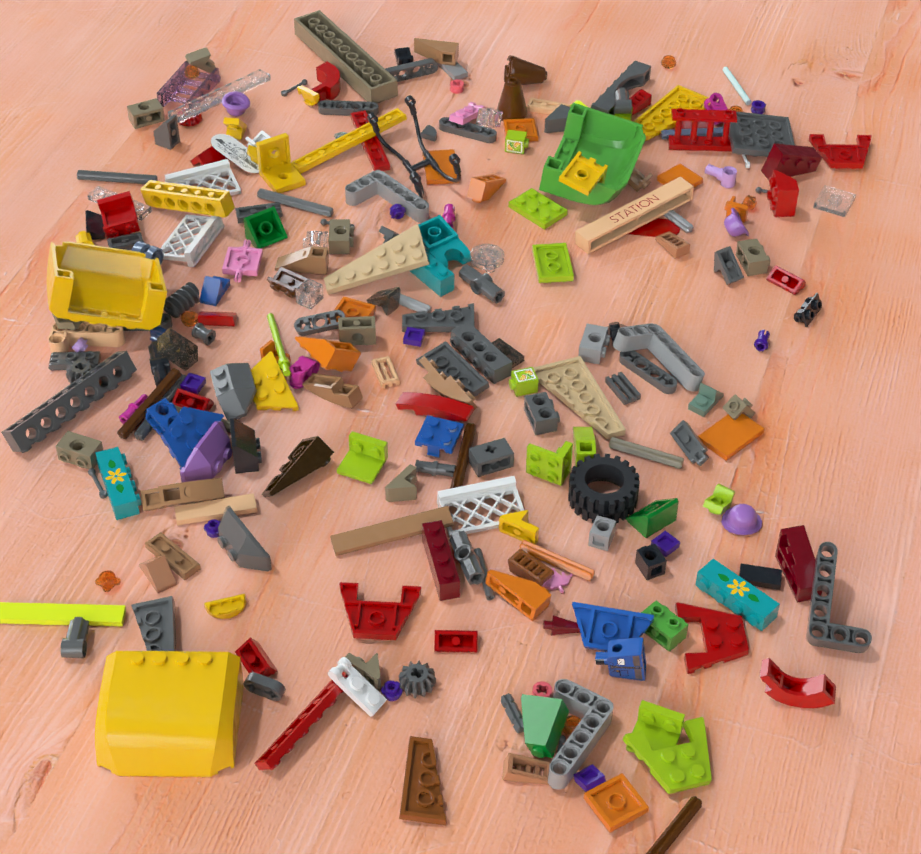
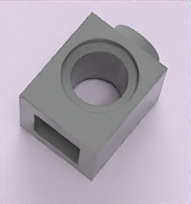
M597 515L589 532L588 546L608 551L615 535L616 521Z

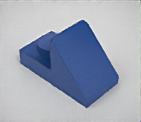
M205 276L200 303L217 306L230 286V279Z

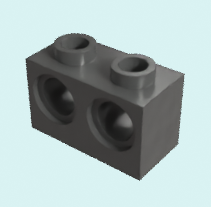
M542 392L524 396V411L534 434L539 435L557 431L560 416L558 412H555L553 400L549 399L547 393Z

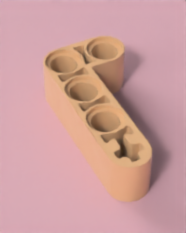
M55 322L48 338L51 353L68 352L69 346H73L80 337L88 340L86 343L88 346L120 347L125 344L123 326L110 327L107 324L99 323L94 325L89 322L81 323L80 327L75 330L58 329Z

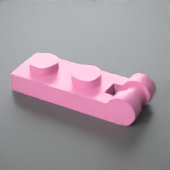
M470 102L468 106L450 114L449 121L464 125L482 116L486 108L483 105L478 106L476 103Z

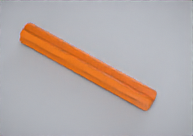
M523 540L519 546V549L526 551L533 557L585 580L591 581L594 577L595 571L527 540Z

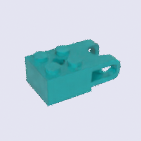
M441 215L418 224L425 250L445 267L448 268V261L452 260L458 261L461 264L471 261L470 250L458 238V234Z

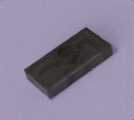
M498 338L492 342L512 361V368L524 361L525 356L502 339Z

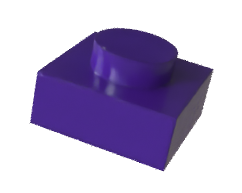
M407 327L403 337V344L421 347L425 337V329Z
M188 373L180 387L182 390L198 395L206 384V377Z
M666 530L651 540V545L656 544L664 557H667L680 547V541Z
M593 764L573 774L575 782L585 792L606 782L605 775Z

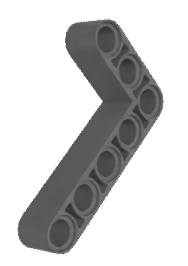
M824 542L819 546L815 560L806 639L813 646L864 653L872 641V635L868 630L829 623L838 550L835 544ZM827 551L832 556L825 557L822 552ZM826 571L829 576L824 577L819 572ZM822 590L826 592L827 596L822 597L818 595L817 591ZM820 610L825 616L819 617L814 611ZM818 630L822 633V636L816 637L812 631ZM834 634L842 635L844 640H836ZM855 638H863L866 644H859Z

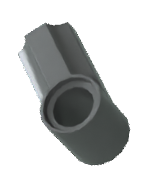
M619 88L615 91V114H631L632 101L629 100V91L625 88Z
M75 617L73 620H70L67 636L61 642L60 651L62 658H85L87 651L86 638L90 625L89 621L83 619V617Z

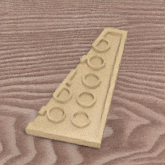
M416 224L326 276L324 281L328 295L429 265L419 225Z

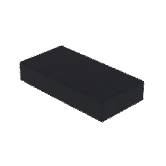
M741 563L739 571L741 578L753 586L780 590L781 569Z

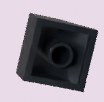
M234 418L230 419L235 474L259 471L258 463H262L261 451L257 452V449H261L260 438L255 437L254 429Z

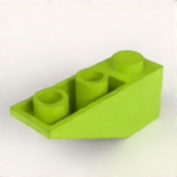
M573 427L576 466L579 460L584 462V457L590 456L591 459L594 458L596 443L592 427Z

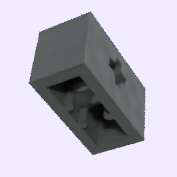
M502 438L469 448V463L477 477L514 467V452L507 440Z

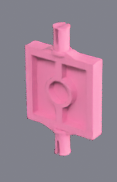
M247 239L244 240V244L241 247H228L222 268L223 274L235 275L234 281H238V283L241 282L243 275H258L263 256V250L250 247L251 241H247Z

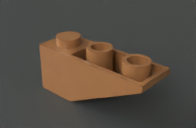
M414 38V52L426 58H432L439 64L455 66L459 57V43Z
M310 246L278 257L275 271L283 267L292 272L326 275L329 266L328 247Z

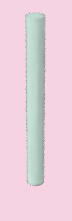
M724 67V74L745 104L750 105L752 101L729 68Z

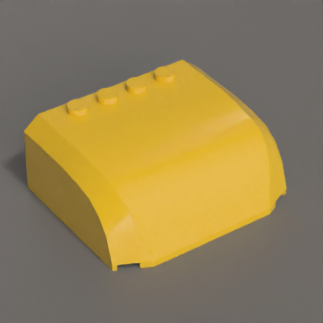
M69 241L63 242L62 245H55L51 242L47 266V297L49 310L57 318L70 319L73 322L85 321L94 325L99 323L107 324L110 327L123 326L127 329L151 330L160 325L167 290L159 258L152 260L146 258L145 253Z
M115 651L106 657L95 722L97 766H103L117 776L211 777L227 767L234 768L244 688L241 658L230 652Z

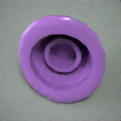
M233 91L224 95L222 105L231 116L237 117L244 114L245 110L250 107V100L245 94Z
M731 208L732 213L724 221L727 232L733 237L742 234L749 236V232L743 225L739 213L735 208Z
M738 504L728 509L722 516L721 523L723 527L737 535L754 534L762 528L760 516L752 506L747 504Z

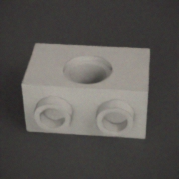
M586 324L578 354L584 362L600 364L601 358H605L607 350L605 345L609 346L610 342L608 327Z

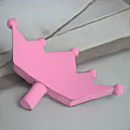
M552 568L554 571L552 579L549 578L542 586L549 590L559 588L560 593H563L562 587L568 586L573 574L571 573L566 576L562 572L561 576L555 571V568Z

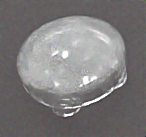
M480 244L475 246L470 252V265L483 269L487 273L495 272V269L504 262V251L494 244Z

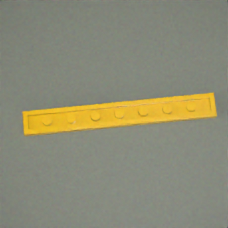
M396 108L378 117L379 133L407 120L406 114ZM367 123L292 161L291 164L302 174L376 136V133H374L372 125Z

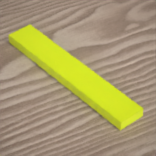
M0 602V624L69 625L70 620H73L75 617H83V619L89 621L90 626L123 627L126 614L125 605Z

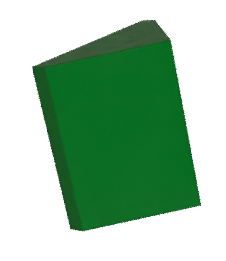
M275 206L244 218L245 237L251 241L255 248L261 249L288 238Z
M678 498L655 500L626 517V520L640 534L648 538L676 521L679 504Z

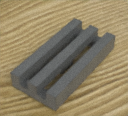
M141 232L107 239L110 248L132 250L136 242H144Z
M618 372L617 376L613 374L612 378L609 376L605 377V383L624 405L640 399L641 394L622 372Z

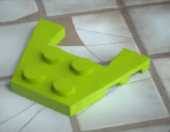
M703 717L684 722L683 728L690 740L689 743L653 751L643 730L625 734L623 737L624 743L634 749L636 757L646 763L651 769L649 772L668 794L709 785L712 781Z

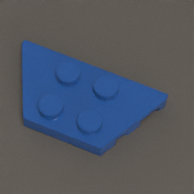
M183 407L161 437L165 446L169 448L171 456L180 465V471L182 467H185L187 459L198 442L215 421L223 419V414Z
M572 602L583 645L587 649L607 652L610 640L639 638L654 621V615Z

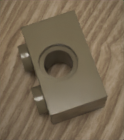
M157 98L127 106L129 120L135 129L165 121L163 107Z
M330 219L329 254H350V247H353V237L351 236H354V226H350V219Z
M758 239L737 242L736 257L747 276L767 273L768 266H770V258L766 255L764 247L759 243Z
M375 316L338 318L339 342L351 343L352 345L376 344Z
M67 431L56 445L58 459L65 463H71L81 468L94 469L97 465L95 452L103 451L102 441Z

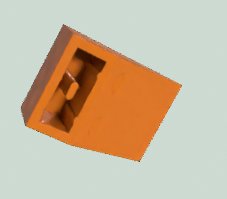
M298 336L294 338L300 343V347L307 350L310 356L320 362V366L326 370L335 369L340 372H352L361 355V352L351 343Z

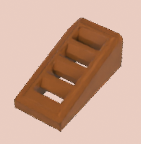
M519 549L508 559L510 572L536 582L540 586L554 575L552 569L524 550Z

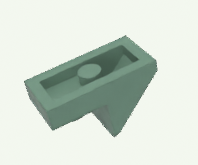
M700 383L699 393L688 404V410L705 417L721 400L724 394Z

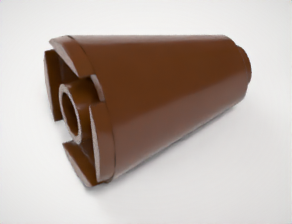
M508 56L507 61H509V64L505 65L504 82L510 77H515L521 81V85L543 83L547 79V71H545L544 67L516 56Z
M510 77L504 83L496 110V115L501 121L504 119H524L527 116V107L521 81L515 77Z

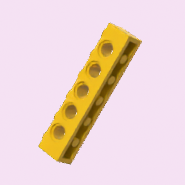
M149 180L140 189L146 206L222 218L229 216L235 209L231 194L226 190Z

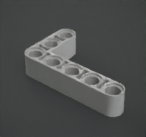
M381 170L372 171L345 187L346 203L350 206H356L378 194L392 205L401 204L406 209L405 214L416 222L423 223L429 220V203Z
M649 323L618 329L613 343V347L616 350L627 352L648 349L684 388L692 392L699 390L700 383H702L705 375L704 371L659 325Z
M560 679L555 683L553 698L563 699L569 709V713L582 720L549 765L548 784L554 789H563L574 777L573 774L579 770L610 726L614 709L613 703L609 699L567 679Z

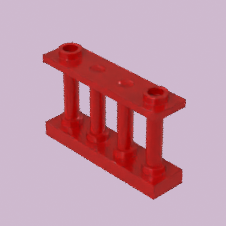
M671 109L672 121H676L674 136H668L669 150L732 152L729 131L731 122L737 123L736 110ZM682 121H692L690 136H681ZM698 122H708L706 136H697ZM715 122H724L722 137H713Z

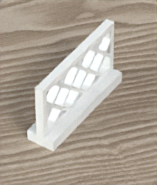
M228 159L165 175V182L182 185L198 184L197 187L203 185L211 189L229 191L231 196L241 194V189L230 168ZM229 175L228 179L221 178ZM212 179L214 180V181L212 182V184H211V183H208V182H205V181L212 180ZM217 182L224 183V186H223V187L217 186L216 183H217ZM228 185L235 187V189L228 190L226 188Z
M185 215L161 247L164 253L163 260L187 262L188 267H195L224 228L222 218L218 216Z
M515 476L437 491L438 508L444 506L458 508L454 515L451 514L453 522L456 521L463 525L458 530H452V527H447L449 538H451V534L455 531H465L466 534L499 528V521L494 522L489 519L492 513L501 516L509 514L511 509L516 511L524 510L516 488ZM512 493L515 498L512 503L503 499L504 495ZM492 498L496 502L492 507L484 503V500ZM473 502L477 506L474 510L465 507V504ZM499 503L509 507L505 513L496 509ZM480 506L489 510L486 517L477 513ZM461 510L470 514L467 521L457 517ZM473 517H476L483 522L481 525L475 526L470 521Z

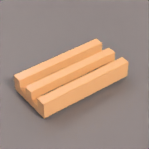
M389 356L371 360L381 388H385V385L391 387L393 383L400 385L398 375ZM384 361H386L387 366H388V368H389V370H390V373H391V375H392V377H393V378H391V379H390L389 374H388V372H387V370H386V367H385V365H384V363H383ZM377 363H379V365H380V367H381V370H382V372H383L384 377H385L386 380L383 379V376H382V374H381V371H380V369H379Z

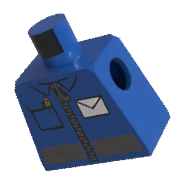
M643 637L610 640L607 652H596V665H608L610 676L645 681L647 661Z

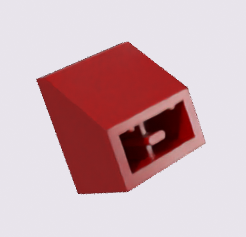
M773 170L772 177L769 178L770 190L767 191V200H770V210L773 211L774 217H794L799 195L797 181L784 173Z

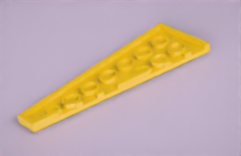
M677 85L634 122L643 125L642 129L646 136L645 141L661 134L662 130H670L675 127L676 121H672L671 109L706 110L704 101L709 97Z

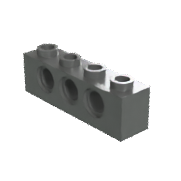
M466 322L451 330L450 343L452 347L456 348L464 358H467L475 368L481 371L485 378L495 384L511 376L512 361L472 324Z

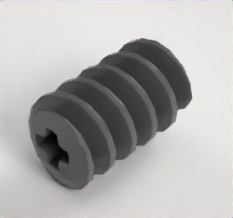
M188 282L171 294V296L167 297L164 311L174 318H179L180 314H184L190 307L195 306V303H199V290L196 285Z

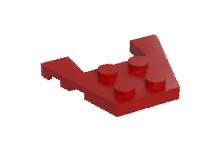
M809 134V142L830 168L863 169L872 135H857V145L826 144L824 134Z
M340 582L339 584L353 638L396 641L421 595V586L402 585L400 603L357 600L359 583Z
M679 602L675 604V611L678 617L684 619L685 622H700L705 652L685 653L684 661L687 674L695 673L696 669L702 667L704 669L710 668L712 664L721 661L725 663L748 655L749 647L742 616Z

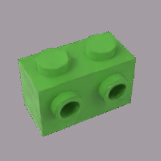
M657 600L641 612L654 615V621L645 631V634L669 652L686 639L688 624L684 619L675 615L668 607L662 605Z

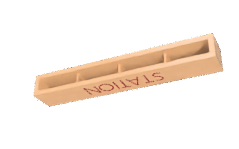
M679 177L576 230L575 244L587 254H590L668 213L670 210L672 211L693 200L694 186L682 177Z

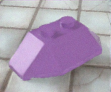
M215 421L195 446L187 459L185 467H182L180 471L181 482L213 479L221 471L224 463L231 458L230 439L222 421Z

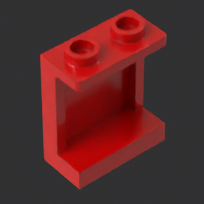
M130 191L97 200L103 220V230L107 239L141 231Z

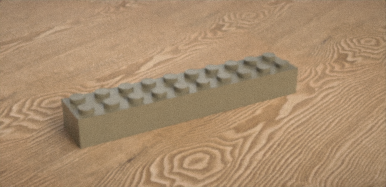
M320 10L294 18L295 35L324 62L328 61L336 66L340 72V77L367 102H376L378 104L398 96L397 79Z

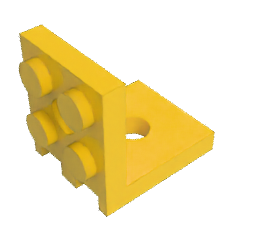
M287 133L256 142L259 175L273 192L284 193L306 185L304 177L291 164L289 136Z
M579 151L559 176V182L588 196L598 182L605 183L608 165L605 164L603 167L596 163V159L592 157L587 159L581 156L582 152Z

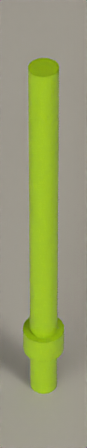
M269 313L267 319L279 357L278 364L283 371V375L287 377L291 374L290 362L285 355L274 315Z

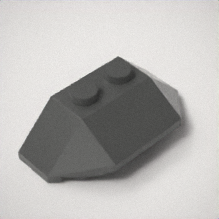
M227 363L211 370L210 374L216 397L226 419L229 421L232 418L237 420L246 416L248 407L252 403L257 391L249 363Z
M230 505L227 506L218 527L219 537L217 540L222 549L225 548L231 561H235L241 568L261 571L272 570L270 555L264 550Z

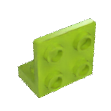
M352 431L349 435V451L337 468V474L372 484L388 459V442Z
M565 441L563 446L557 449L556 453L529 443L527 446L526 473L561 486L571 472L573 443Z
M642 700L639 706L638 719L632 733L643 730L653 751L676 746L683 730L685 714ZM626 745L627 751L636 753L630 745Z

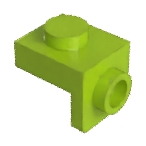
M717 484L713 495L705 499L703 507L709 509V512L721 515L730 509L735 491Z

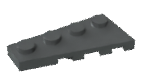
M474 303L468 304V307L464 308L453 306L451 310L442 311L441 308L435 309L432 313L422 311L403 314L402 332H406L407 327L425 329V332H451L452 329L466 322L474 326Z
M446 341L416 359L417 365L423 368L424 366L419 360L423 356L428 361L432 359L439 367L437 369L439 373L443 371L447 377L451 375L454 380L459 379L465 386L463 390L465 392L469 391L474 397L489 388V382Z
M173 596L132 604L131 606L147 651H176L175 601Z

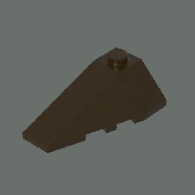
M319 436L302 439L287 457L290 461L280 467L279 470L282 473L271 480L262 495L264 497L273 496L318 468L326 466L330 462V456L334 451Z

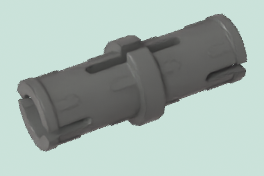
M416 460L415 464L417 472L429 473L432 476L444 475L453 477L456 466L442 464L438 461L426 462Z

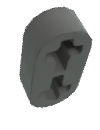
M254 672L249 673L244 681V687L248 691L273 701H279L286 691L285 686L279 681Z

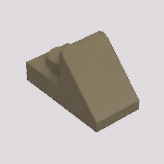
M202 48L186 54L185 58L189 65L213 75L217 72L215 63L209 59L211 54L208 48Z
M410 464L385 487L386 501L416 500L417 490L415 483L417 481V471L415 466Z
M348 653L345 657L349 659L352 666L380 692L381 679L378 653L367 663L362 658Z

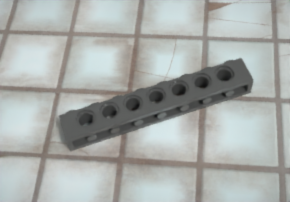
M117 351L1 433L12 451L27 452L32 448V444L44 440L47 437L46 434L58 430L63 422L75 418L77 412L89 408L91 402L103 398L105 392L116 389L119 386L118 383L130 379L132 373L137 369L127 351ZM71 398L73 399V405H72V406H71V404H70ZM56 409L59 411L58 416H56ZM42 419L44 420V425H43V427L41 426V420H42ZM27 429L29 430V436H28V437L26 436V430H27Z

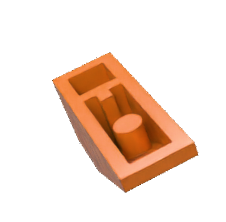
M494 174L471 177L467 197L472 198V201L476 203L487 201L506 182V179Z
M492 569L487 572L485 584L531 621L535 620L549 607L552 595L546 588L541 587L536 582Z

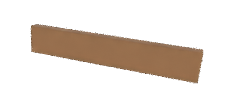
M448 506L331 535L330 538L335 556L420 535L422 534V523L442 520L444 528L454 525Z

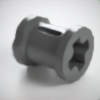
M197 323L192 329V337L199 338L206 345H210L215 340L216 331L205 328L202 323Z

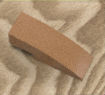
M313 373L303 383V387L313 394L342 407L353 409L363 398L359 386L345 384L342 377Z

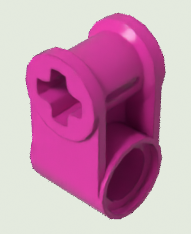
M717 92L711 94L710 98L704 101L706 110L728 109L722 95ZM715 122L714 125H717V124H720V123H723V122Z
M300 356L290 366V386L295 389L303 388V383L313 373H318L320 363L308 357Z

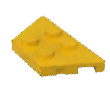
M271 351L251 369L257 389L253 402L257 410L272 409L274 411H281V408H289L293 411H298L299 408Z

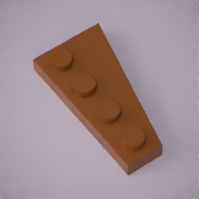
M414 736L409 738L399 819L446 825V815L443 809V798L440 792V780L436 769L437 763L432 739Z

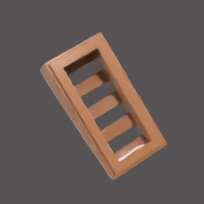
M670 231L655 237V240L675 259L689 254L690 244Z
M508 753L503 763L502 780L549 785L548 773L551 762ZM531 768H534V774L530 773ZM540 768L543 769V776L539 775Z

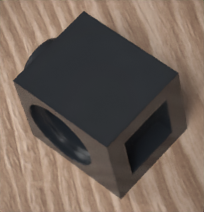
M656 544L643 546L636 550L635 564L646 580L665 574L667 560Z

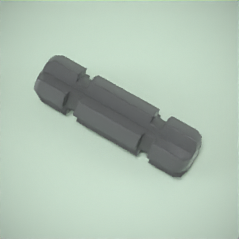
M508 693L501 696V704L506 708L505 712L511 723L514 724L515 731L517 733L524 732L523 716L517 704L513 702L514 698Z

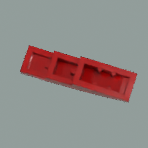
M403 392L395 403L398 410H414L416 415H432L433 417L450 421H468L475 410L474 406L454 399L417 392Z

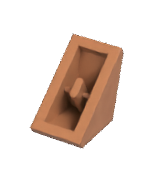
M165 555L156 556L139 564V567L157 593L177 585Z

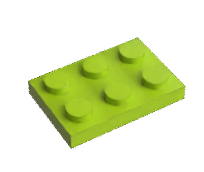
M533 188L509 201L508 205L510 209L544 230L568 214L567 209Z
M566 243L532 245L539 283L574 281Z

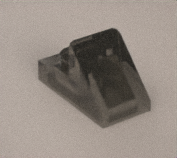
M396 287L378 291L368 298L367 302L381 306L388 316L399 307L401 289Z

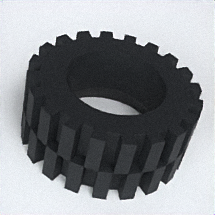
M594 454L593 459L587 456L584 457V462L579 460L577 465L573 466L569 479L568 501H570L571 509L575 508L574 513L577 516L582 514V519L585 521L589 518L592 519V523H594L597 515L615 520L616 523H619V518L623 521L626 520L628 514H633L634 508L636 509L640 481L639 474L635 473L636 468L634 466L629 467L627 460L621 462V457L615 456L614 459L610 458V454H605V457H600V454ZM596 481H607L618 485L621 489L613 493H599L589 488L587 484Z

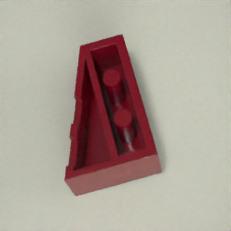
M774 143L761 171L768 180L772 177L773 170H777L790 177L816 171L822 157L814 147Z
M805 526L783 528L780 530L775 557L797 603L811 600L816 559ZM822 590L817 591L818 595H822Z

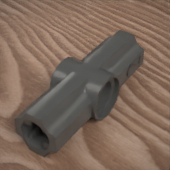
M468 264L462 266V269L459 271V277L470 284L475 294L482 293L496 304L501 302L505 296V291L493 283L489 274H481Z
M455 531L449 539L455 552L454 556L459 561L470 585H478L484 581L483 579L486 576L480 564V558L475 553L466 532Z

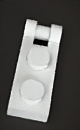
M341 657L337 662L338 665L329 670L328 676L372 717L387 699L352 666L349 659ZM343 672L348 675L346 679L342 676Z

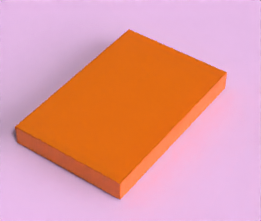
M454 149L429 151L445 174L452 178H457L453 165L448 159L451 154H455ZM431 165L424 167L427 185L454 183L441 176Z
M743 413L736 420L727 414L698 437L708 449L727 461L761 436L765 428Z

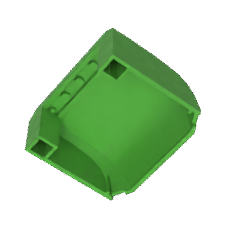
M572 103L560 145L555 156H548L544 165L539 190L589 205L610 203L621 193L631 177L646 140L642 129L643 125ZM579 151L582 152L581 156L587 159L592 157L596 159L597 164L603 167L605 164L608 165L605 183L598 182L588 196L559 182V176Z

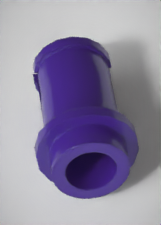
M765 330L758 332V338L754 342V346L758 351H764L768 348V339L770 337L768 331H766L765 335Z

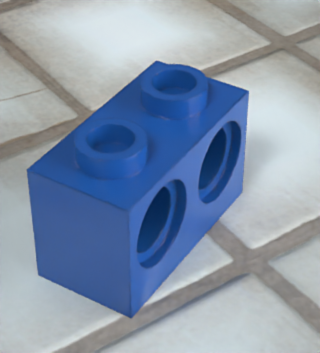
M164 398L147 408L145 419L162 437L178 412L175 405L169 403Z

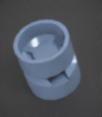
M136 242L131 250L145 253L146 258L152 260L159 258L160 265L163 261V250L152 245L150 246V244L145 242Z

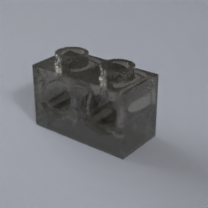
M169 328L158 337L157 353L186 371L198 361V346L173 329Z

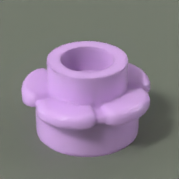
M80 337L72 346V349L75 352H84L88 347L86 344L88 340Z

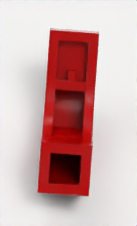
M327 61L316 67L317 81L321 82V84L311 89L319 93L318 103L325 99L334 100L339 95L341 89L340 72L336 66Z
M770 658L762 660L760 678L766 683L765 693L774 700L785 705L809 709L835 704L836 685L825 674L811 678H796L784 673Z

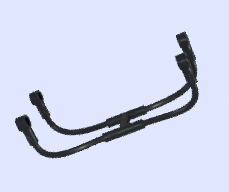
M409 95L405 98V103L409 106L410 113L413 115L418 142L426 158L425 160L411 165L408 160L382 138L379 133L380 129L376 114H368L367 120L372 125L379 141L403 162L404 167L410 174L409 179L414 184L416 192L423 199L425 193L421 177L416 171L431 165L445 179L457 183L461 179L460 158L457 154H451L448 158L449 162L453 165L457 178L448 176L440 169L438 163L424 147L416 115V100L413 96Z

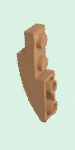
M423 356L419 360L429 372L423 378L442 397L474 406L475 409L477 408L473 402L476 400L469 391L465 393L463 390L465 386L459 379L454 380L451 375L447 377L443 371L439 373L437 371L439 367L432 359L428 361Z
M222 478L143 490L141 491L143 511L222 499L225 498Z

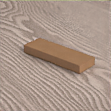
M161 532L145 543V547L155 556L165 555L170 569L184 580H187L201 570V566L197 561Z

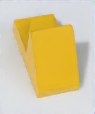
M224 117L223 124L227 126L226 135H230L240 141L245 133L247 124L238 118Z
M528 510L504 514L499 517V532L520 541L527 540L533 544H537L539 537V527L528 523Z

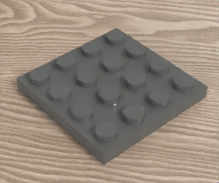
M736 111L737 123L731 122L729 137L732 153L738 155L768 157L774 143L795 145L789 117Z

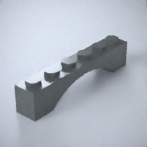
M634 61L599 96L598 100L592 103L591 108L615 116V91L619 88H625L628 91L644 86L650 79L651 66Z

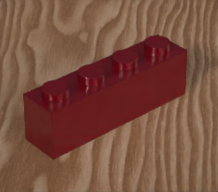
M442 520L422 523V541L439 601L460 598V579Z

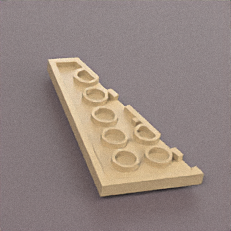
M581 356L533 368L541 385L607 440L612 437L616 438L625 435L626 429Z

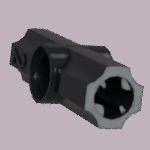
M153 341L148 346L151 371L157 387L171 369L164 343Z

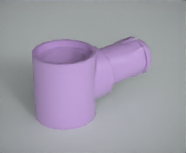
M708 164L705 168V174L716 177L717 180L721 181V186L724 188H733L736 182L737 169L731 166L720 169Z

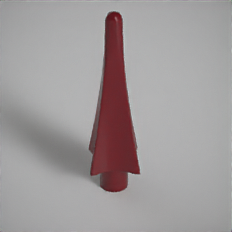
M554 615L552 621L544 620L543 629H550L551 636L580 633L577 622Z

